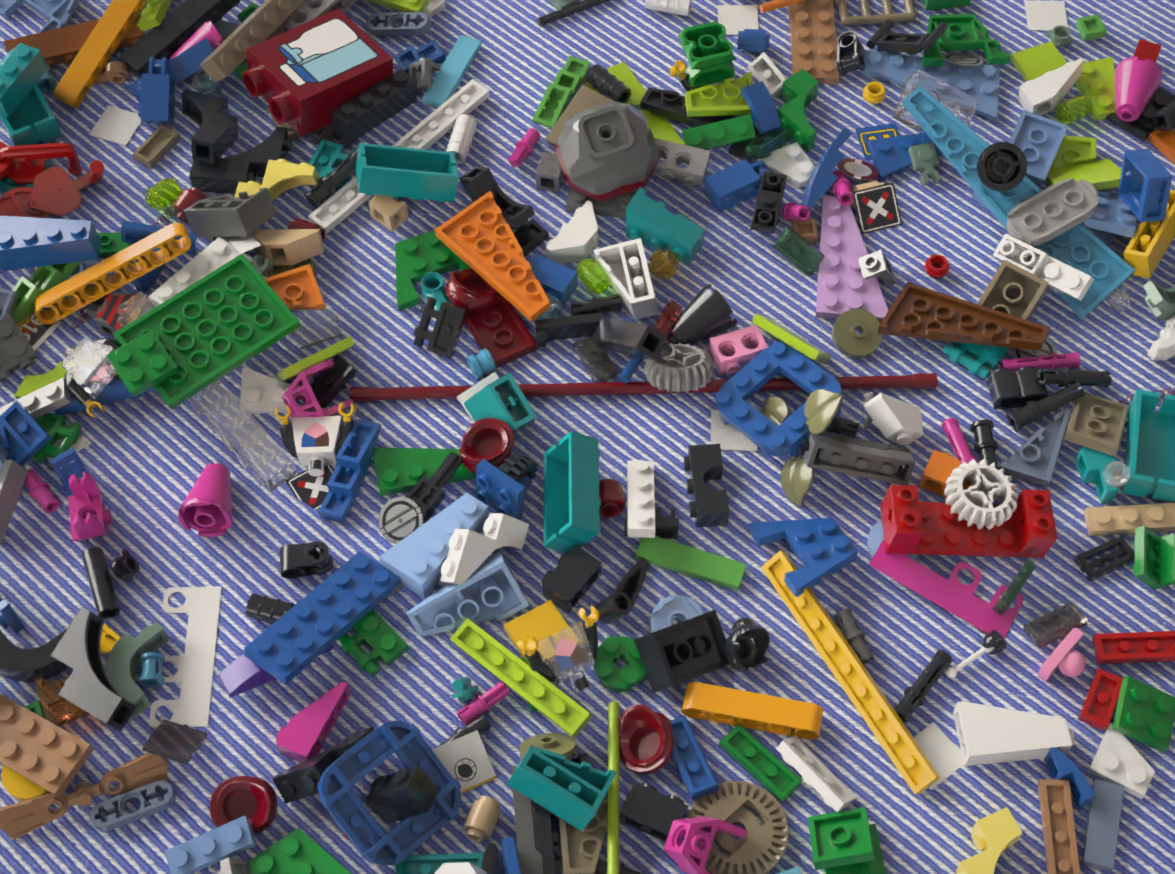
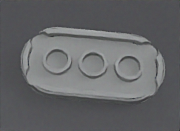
M1074 178L1061 180L1016 205L1010 211L1007 219L1008 234L1030 246L1047 243L1093 216L1098 207V192L1091 183L1085 180L1074 181Z

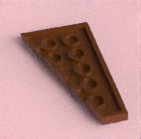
M909 282L906 283L878 327V334L1039 351L1050 331V327Z

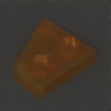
M36 678L34 682L46 720L59 727L89 715L88 712L58 695L67 679L45 681L43 678Z

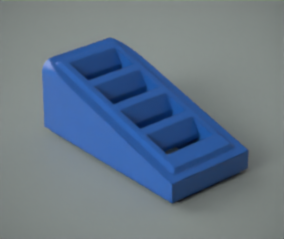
M73 447L50 460L69 496L74 495L69 487L71 475L75 474L78 478H83V472L88 473Z

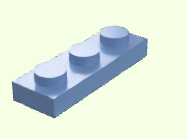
M243 816L165 850V855L171 874H192L256 846L257 842L249 817Z

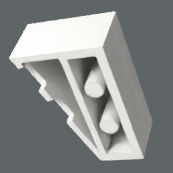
M641 238L593 250L599 269L615 292L620 295L622 302L635 320L659 314Z

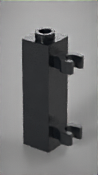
M608 317L602 318L591 338L609 351L622 353L629 357L636 356L651 359L661 364H666L667 362L662 359L661 352L663 350L667 352L673 351L671 346L664 344L667 337L651 326Z

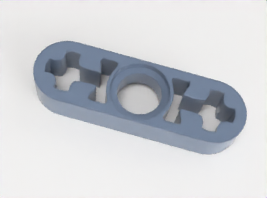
M423 12L375 13L366 22L371 34L377 37L424 35L431 28V23ZM404 21L401 27H393L396 22Z
M156 781L96 804L90 812V821L97 830L108 832L170 808L175 802L176 794L168 782ZM163 790L164 793H166L164 795V800L159 801L158 798H156L158 797V791ZM143 796H148V798L150 799L148 800L151 804L150 806L147 805V802ZM130 800H139L141 806L136 812L128 813L125 811L126 804ZM116 806H118L119 811L123 815L122 817H119L117 815L118 811L115 808ZM107 811L109 814L107 816L108 821L103 823L100 818H102V813Z

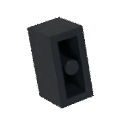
M575 545L570 552H564L559 559L558 566L553 571H548L541 582L543 596L569 614L602 575L601 562Z
M416 766L407 770L401 769L397 773L380 776L375 779L371 784V790L365 801L385 824H389L428 812L439 789L420 766Z
M634 781L620 810L619 822L666 843L673 820L685 819L688 805L684 804V801L675 795L666 796L659 793L654 786L648 783H642L641 785Z

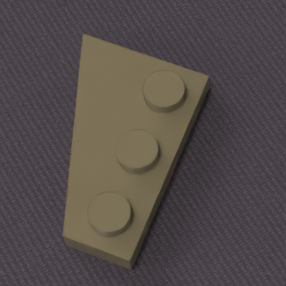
M605 795L596 814L583 831L558 817L563 874H595L608 828V795Z

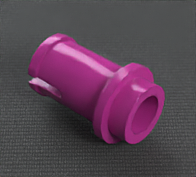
M788 202L782 208V216L787 221H792V219L806 221L810 217V209L806 205Z

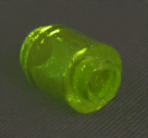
M1086 95L1074 96L1057 105L1056 117L1065 125L1071 124L1089 115L1093 109L1092 102Z
M172 177L169 179L164 178L145 191V201L151 209L155 208L160 211L176 200L182 190L175 179Z
M586 258L579 262L576 269L577 276L588 291L596 295L606 291L610 281L608 280V275L596 259Z

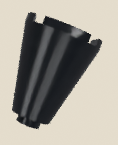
M707 284L667 328L668 335L666 337L669 343L685 345L690 343V345H693L737 325V319L735 318L732 321L729 316L733 311L723 296L717 290L710 291L712 285Z

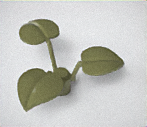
M818 389L809 395L805 403L804 414L808 419L806 425L811 433L821 434L825 432L844 398L842 394ZM769 397L764 401L760 413L779 426L788 418L790 409L783 399ZM802 454L798 455L797 460H787L781 472V486L785 495L794 504L802 506L804 497L809 491L814 478V468L807 467Z

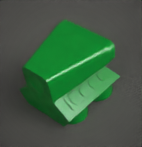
M715 21L683 29L678 37L689 62V83L691 87L705 86L734 78L735 71L730 62L736 60V57L733 53V44L728 41L726 28L722 24Z

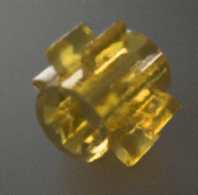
M659 248L649 258L651 261L648 265L649 269L656 278L664 276L668 280L676 274L679 260L673 251L667 250L663 252Z

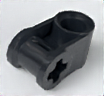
M853 31L842 33L837 40L836 64L841 76H846L848 72L858 69L859 71L865 70V50Z
M321 541L288 544L280 548V570L283 578L296 579L303 576L325 574L333 567V558L329 554L328 546Z

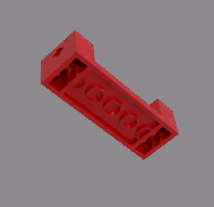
M890 485L880 505L885 552L893 554L1044 558L1057 540L1049 490L1023 489L1016 501L1017 508L1012 512L1009 520L999 527L995 525L990 530L985 525L982 529L978 530L974 523L968 527L967 520L958 521V513L950 514L951 505L941 502H919L917 486ZM992 504L993 508L1000 506L999 504Z

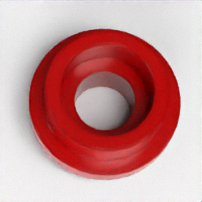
M938 254L928 258L924 266L926 273L934 278L946 276L950 268L948 260Z

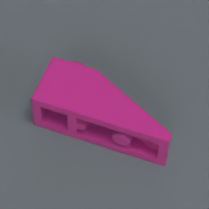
M343 681L292 717L286 727L280 729L276 737V745L281 755L299 763L318 755L351 695L348 683Z

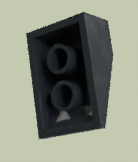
M715 610L634 639L653 693L676 686L729 664L725 650L727 640Z

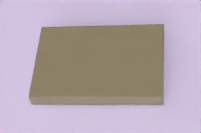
M582 85L545 138L546 143L553 147L555 146L570 116L583 110L615 101Z
M1085 392V396L1075 400L1064 440L1116 457L1129 407Z

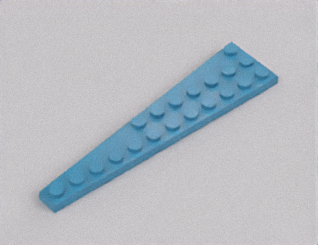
M921 86L903 100V106L1007 230V219L1010 211L1016 205L1042 190L1026 176L1018 186L1008 191H994L986 187L978 176L977 162L981 153L990 145ZM1081 223L1047 243L1032 246L1045 252L1050 257L1090 275L1094 279L1081 301L1057 291L1081 321L1129 279L1135 271Z

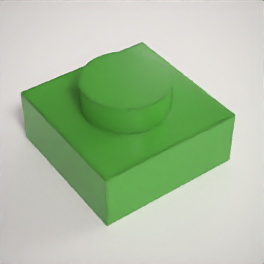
M1099 14L1077 18L1075 25L1083 41L1105 37L1107 30Z

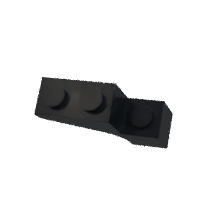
M373 726L350 734L332 748L272 778L285 804L318 794V782L326 768L374 730Z

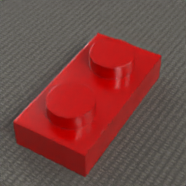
M1097 668L1078 720L1106 731L1119 698L1123 678Z

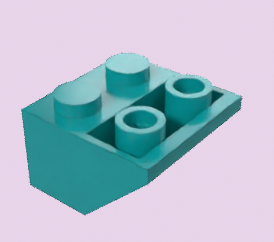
M511 373L488 384L464 402L474 422L484 418H497L506 422L511 427L513 433L532 424L537 417Z

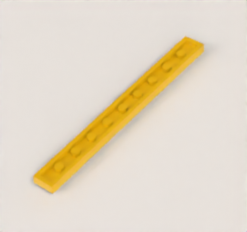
M780 550L761 567L913 793L920 794L941 778L811 588L808 586L804 589L802 595L795 597L784 582L785 573L798 569L787 553Z

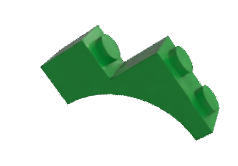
M802 69L783 81L781 98L786 104L778 108V115L781 122L780 130L788 134L794 142H798L808 152L815 146L817 132L809 124L805 116V109L817 98L819 81Z

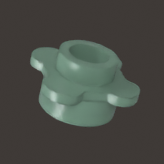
M1058 25L1053 30H1048L1047 37L1051 39L1056 47L1071 45L1073 39L1070 38L1071 32L1066 26Z

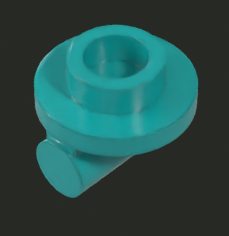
M467 676L454 680L452 687L457 693L451 695L452 699L458 697L459 702L476 697L474 691L479 689L478 685L471 687V679Z

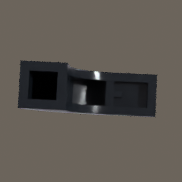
M475 166L459 178L472 202H475L491 191L497 206L500 207L502 215L511 230L515 227L524 226L527 224L528 219L535 215L531 206L516 203L506 196L487 167Z
M67 629L48 643L33 649H23L13 645L0 630V674L15 681L36 682L52 678L67 670L68 668L64 663L51 656Z

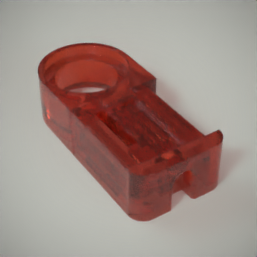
M671 300L660 314L653 328L666 337L673 322L682 310V306Z

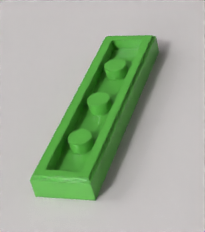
M657 536L655 538L642 537L635 555L636 560L644 558L649 564L735 591L739 590L747 564Z

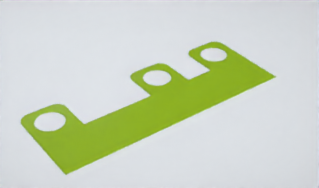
M625 62L607 68L610 74L616 76L620 82H624V85L631 89V96L626 104H630L644 113L654 138L685 145L666 117L640 109V101L645 95L646 90ZM585 78V83L590 89L596 92H600L597 89L593 88V86L589 82H587Z

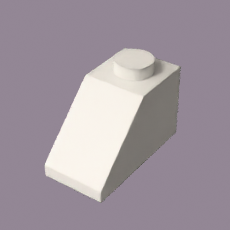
M880 393L864 404V409L886 439L894 441L899 445L907 446L923 436L921 408Z

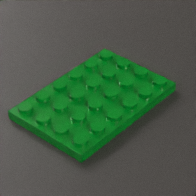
M240 254L113 333L120 346H123L151 330L154 331L179 370L177 374L153 386L172 410L301 326L299 320L246 257Z

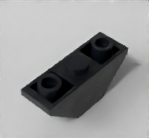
M763 172L750 230L775 234L781 213L787 175Z

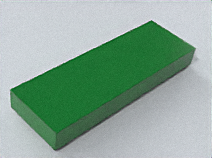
M740 724L719 742V747L780 803L783 804L802 785L803 781Z

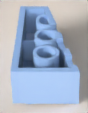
M464 494L379 556L381 566L400 577V582L403 586L425 600L440 582L442 575L441 567L447 558L450 548L449 541L455 529H467L480 534L489 516L488 506L470 494Z

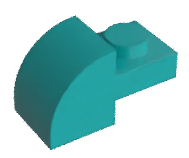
M1087 447L1080 448L1075 463L1082 482L1094 483L1101 504L1112 503L1119 490L1118 480L1115 477L1120 466L1114 456Z

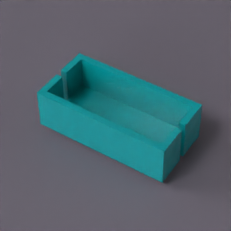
M35 84L9 118L0 115V120L14 146L33 145L39 142L46 144L63 137L56 118L37 84Z
M359 143L356 161L359 193L370 196L375 194L387 195L392 198L409 197L415 200L430 199L438 202L455 201L459 175L454 152Z
M1137 389L1129 405L1122 493L1145 498L1147 494H1151V499L1175 503V396L1166 394L1158 412H1154L1161 398V393Z
M570 431L559 440V444H555L544 453L543 547L560 552H570L575 545L582 547L584 543H587L600 533V451L598 450V439Z

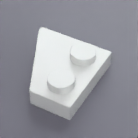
M798 142L757 158V162L763 161L768 168L774 170V173L787 175V181L799 189L807 186L815 168Z

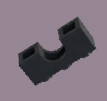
M720 444L689 446L688 456L683 457L684 471L690 474V479H686L687 495L692 494L693 502H689L690 518H695L696 528L728 525L729 507L726 489L714 490L705 484L710 480L722 479L723 462Z

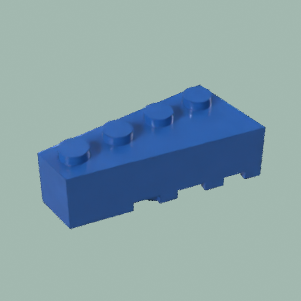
M0 215V266L3 271L99 259L102 241L92 221Z

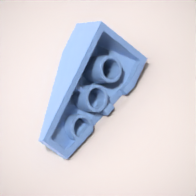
M498 551L489 556L463 584H446L408 611L407 616L419 636L422 637L453 630L455 627H460L467 618L476 625L483 621L506 619L528 607L529 603L505 558Z

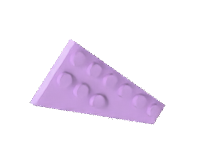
M823 195L815 318L837 319L845 311L863 309L872 313L881 323L888 313L887 305L877 278L873 277L865 280L862 276L859 258L868 255L851 206L841 205L838 196Z

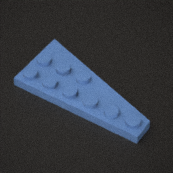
M864 51L865 70L861 71V74L885 83L889 81L901 85V89L909 91V89L915 90L921 86L941 104L952 108L961 107L968 110L970 115L976 116L979 114L985 116L989 122L996 124L1000 66L986 64L967 66L944 60L943 66L922 67L923 57Z

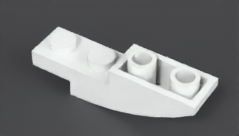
M1007 234L1004 235L993 254L999 260L1003 261L1005 259L1049 282V287L1080 301L1094 281L1090 275L1062 263L1045 252Z

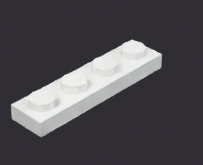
M627 461L628 537L655 538L654 461Z

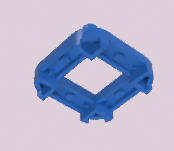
M775 342L770 347L762 350L723 384L715 395L721 421L725 425L730 424L761 448L762 455L767 458L788 454L790 457L799 453L798 446L805 441L809 427L806 425L808 419L804 414L805 403L777 426L746 402L776 374L780 377L785 375L809 394L818 389L842 394L839 382L832 375L793 347L787 346L782 342ZM842 400V402H841V404H840V407H839V409H838L836 415L834 416L835 419H836V418L840 415V413H841V406H842L843 400Z
M389 721L373 730L328 766L317 786L323 806L361 856L376 866L398 864L407 859L406 857L448 821L453 820L457 816L461 803L460 789L462 787L458 779H454L431 750L419 734L421 730L414 724L403 721ZM395 753L406 769L420 766L439 789V792L428 812L403 819L385 834L351 788L391 754Z

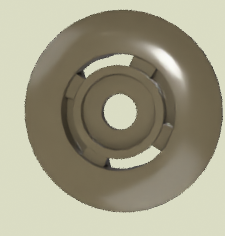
M728 781L718 784L719 791L696 799L687 819L698 816L716 818L730 824L740 823L748 831L746 839H734L723 831H716L714 839L717 845L731 856H724L712 844L705 864V869L709 873L768 874L778 865L788 845L789 826L780 803L767 790L749 782ZM744 806L755 811L762 819L764 825H760L758 819L750 811L745 810Z

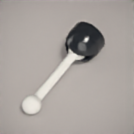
M992 630L983 638V648L954 668L949 667L946 670V676L948 678H955L958 671L984 653L992 655L1001 653L1007 648L1005 640L996 630Z

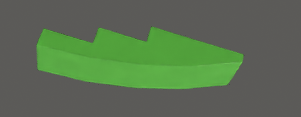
M573 56L568 57L563 70L560 69L554 82H550L533 117V123L549 128L554 127L581 88L587 71L591 68L589 61Z
M81 261L37 267L29 280L22 276L12 289L19 293L11 315L15 323L18 324L35 311L34 301L36 297L66 281Z

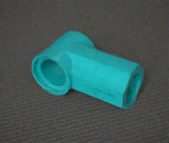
M437 272L425 274L421 280L423 299L426 301L427 296L437 299L435 304L436 310L440 309L442 302L452 304L446 295L443 277Z

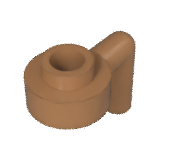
M110 62L106 65L105 72L100 73L95 84L99 85L107 81L116 84L123 83L129 78V67L123 62Z

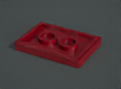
M502 295L490 305L475 310H467L464 324L480 350L487 349L496 369L538 350L535 340L512 304Z

